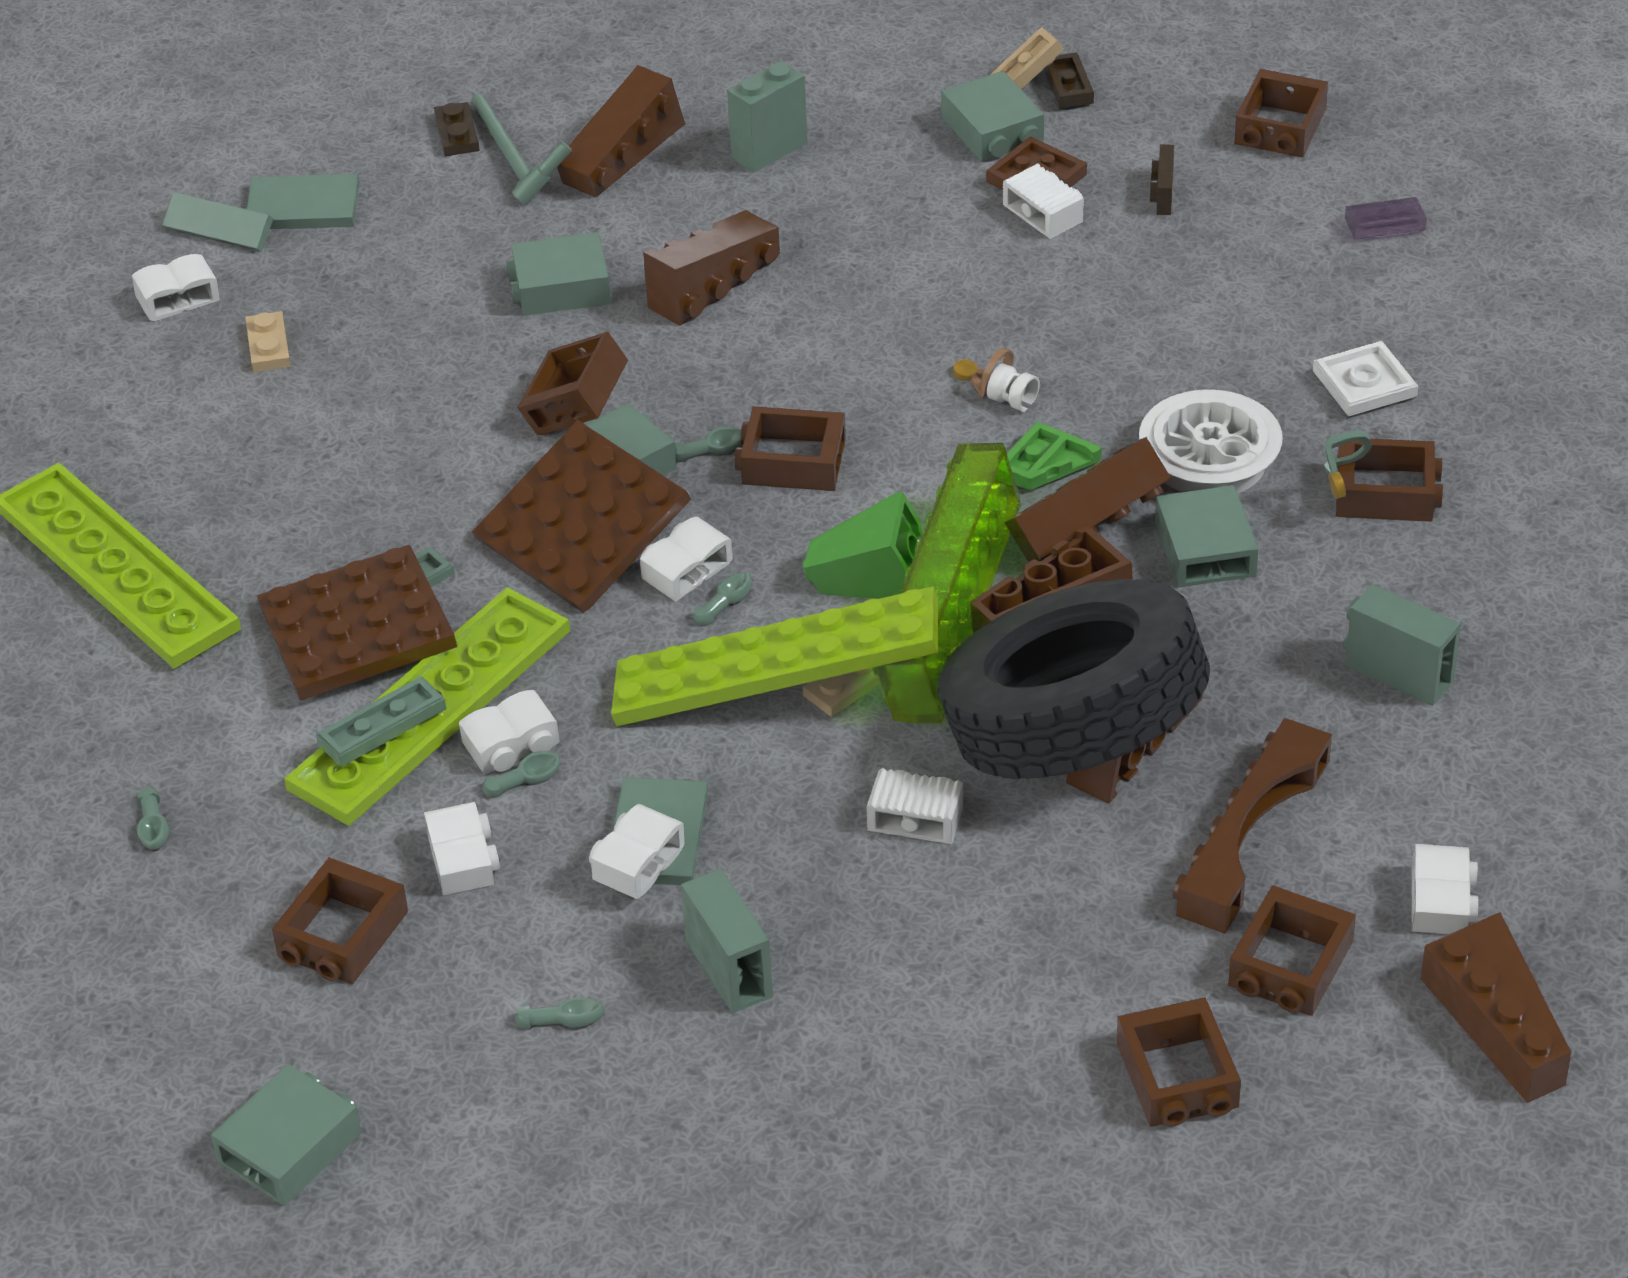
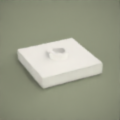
M1383 341L1313 361V372L1348 417L1417 397L1418 395L1417 383Z

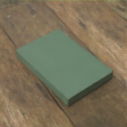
M359 175L252 177L247 210L271 216L273 221L270 229L354 227L360 184Z
M623 777L614 826L621 814L627 813L637 804L683 822L685 844L670 866L660 872L654 884L681 885L694 879L709 791L708 781Z

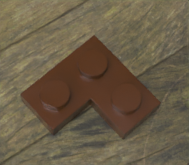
M1030 136L986 170V182L1003 190V181L1039 163L1040 167H1044L1045 171L1053 172L1059 181L1062 180L1070 188L1087 175V163Z

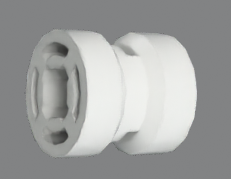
M1002 363L991 374L987 386V396L1000 403L1007 401L1012 408L1025 412L1028 408L1021 406V401L1032 404L1036 400L1040 381L1034 375L1026 372L1019 374L1014 367Z

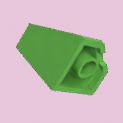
M903 491L894 493L810 540L806 559L803 561V571L807 580L813 582L820 594L880 599L912 589L927 588L931 578L928 559L921 560V548L917 538L923 536L920 520Z

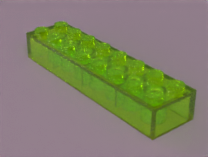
M1004 442L958 444L952 460H949L947 463L945 479L942 486H939L937 489L936 502L932 512L927 514L926 528L922 538L917 540L915 556L911 566L906 568L905 582L900 592L901 594L912 589L918 590L934 586L938 596V653L872 668L874 674L879 676L883 688V702L886 706H889L894 721L903 723H942L945 716L937 692L939 674L944 663H947L949 656L963 641L973 634L970 601L991 588L1011 534L1004 522L1017 515L1022 504Z

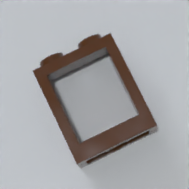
M1259 69L1236 115L1234 144L1304 157L1326 111L1328 81ZM1287 87H1292L1294 91L1288 90ZM1262 106L1307 114L1302 126L1257 117Z
M609 332L548 350L517 408L537 435H544L571 427L577 420L584 423L597 419L628 359Z
M753 406L749 422L743 421L741 444L743 447H737L735 452V470L741 471L742 484L835 491L846 442L845 413ZM760 438L823 442L820 456L757 452Z
M1370 438L1372 446L1364 457L1350 464L1337 466L1338 472L1344 481L1346 495L1336 499V517L1432 522L1434 508L1442 507L1443 484H1435V481L1441 482L1442 458H1435V441ZM1353 441L1338 446L1337 458L1355 453L1362 447L1363 443ZM1354 469L1423 472V487L1354 484Z
M328 857L272 928L277 956L290 966L297 967L302 965L313 969L329 981L339 979L353 985L408 913L404 884ZM330 898L369 912V915L345 946L305 932V929Z
M1272 885L1230 957L1228 986L1236 988L1238 992L1245 996H1258L1278 1003L1286 1011H1300L1313 1016L1353 943L1356 914ZM1269 927L1326 946L1309 977L1253 957Z
M1206 997L1117 1016L1116 1043L1150 1127L1163 1124L1170 1127L1177 1126L1190 1118L1208 1114L1218 1117L1227 1114L1232 1109L1239 1108L1241 1079ZM1203 1040L1218 1076L1159 1089L1144 1052Z

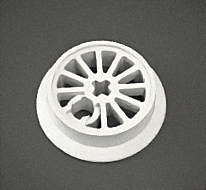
M1194 390L1171 396L1155 405L1145 415L1139 430V440L1144 437L1148 438L1171 477L1165 483L1180 492L1231 485L1235 486L1237 493L1243 492L1256 484L1264 474L1265 469L1274 462L1280 452L1283 441L1281 427L1275 416L1267 408L1249 397L1223 390Z

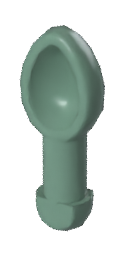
M720 427L709 432L705 439L685 444L678 442L676 443V462H685L688 458L709 453L719 456L730 454L742 445L741 430L735 427Z
M740 572L725 578L717 587V595L702 607L698 606L694 610L693 619L695 623L699 626H707L727 606L742 601L751 590V575L748 572Z
M550 751L531 753L520 762L518 768L497 777L492 775L485 779L482 786L483 792L486 796L494 798L501 796L502 792L524 783L538 785L546 782L558 771L561 765L560 757Z
M145 787L138 793V804L142 808L143 818L137 826V835L140 842L146 848L158 850L163 847L169 837V824L166 818L160 814L158 805L160 803V796L158 792L152 787Z
M578 997L565 1000L555 1007L531 1008V1006H523L517 1010L515 1021L522 1029H532V1026L562 1024L570 1028H579L598 1021L605 1011L601 1002L591 998Z

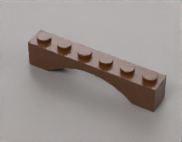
M1287 718L1283 719L1275 733L1271 731L1268 733L1260 758L1258 760H1251L1246 770L1243 785L1241 788L1235 787L1231 792L1227 803V811L1223 817L1218 815L1214 819L1207 843L1205 845L1199 844L1191 861V868L1187 875L1183 873L1179 875L1173 889V898L1177 899L1176 916L1226 934L1244 902L1245 875L1239 861V850L1246 834L1257 820L1274 806L1292 796L1312 790L1330 762L1332 734Z

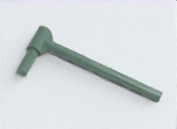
M476 94L472 97V104L520 180L512 194L521 203L527 205L550 180V174L569 155L572 149L565 142L561 141L539 166L535 165V167L529 169L484 95Z

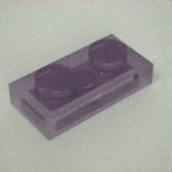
M1417 197L1345 206V220L1354 240L1426 230L1427 218Z

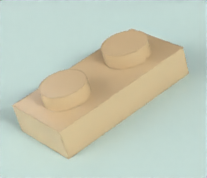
M1041 27L991 74L1004 71L1022 90L1039 72L1050 65L1064 48L1055 37Z
M282 311L246 316L253 372L291 367Z
M887 664L809 682L803 686V696L832 717L892 676V666Z

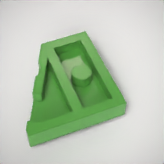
M1037 421L996 465V477L1030 491L1098 463L1102 459V447Z

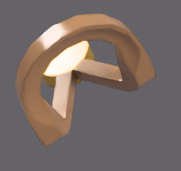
M1007 348L999 349L991 357L985 369H978L977 364L971 360H958L954 364L953 375L959 380H970L981 398H983L987 394L988 382L998 360L1003 357V363L1012 366L1014 353Z

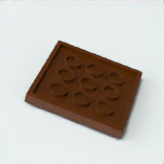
M577 420L472 531V534L478 541L584 613L598 601L645 548L690 502L691 498L685 489Z
M410 544L400 548H392L385 553L364 560L353 561L346 566L325 573L314 574L307 579L286 586L275 587L268 592L257 595L262 613L300 701L458 647L452 628Z

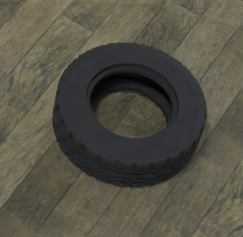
M1117 579L1087 583L1059 590L1031 600L990 621L963 641L949 656L947 663H944L939 674L937 692L959 751L967 763L983 773L996 777L1001 776L1002 778L1012 779L1046 778L1047 776H1058L1082 769L1085 770L1112 759L1114 760L1144 746L1162 733L1167 732L1193 709L1197 701L1201 699L1209 681L1210 664L1190 607L1184 596L1174 588L1172 589L1170 586L1159 582L1155 583L1140 579Z

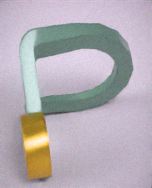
M1354 430L1332 436L1326 441L1325 453L1327 462L1324 464V471L1329 477L1330 488L1335 499L1345 497L1346 495L1344 481L1338 472L1337 466L1355 462L1364 457L1371 449V439L1365 431ZM1353 441L1363 443L1362 447L1355 453L1341 458H1334L1332 448Z

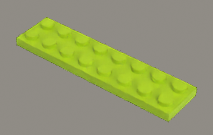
M59 462L0 494V514L173 669L241 630L239 617Z
M934 586L918 590L912 589L889 597L869 599L859 604L842 608H831L808 616L789 618L774 624L750 627L744 631L722 636H712L705 640L680 646L674 645L663 650L641 655H631L617 660L611 716L616 726H622L938 653V596Z
M506 587L454 632L457 648L424 658L376 699L378 700L422 676L445 698V710L342 767L320 747L284 778L286 790L350 826L460 729L459 722L463 718L484 708L570 632L569 619Z

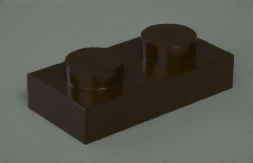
M1077 52L1058 55L1050 65L1044 68L1059 108L1094 104V91Z
M452 102L444 106L434 107L435 119L445 157L480 151L468 102Z
M1160 144L1159 159L1152 158L1150 202H1157L1156 215H1171L1174 145Z

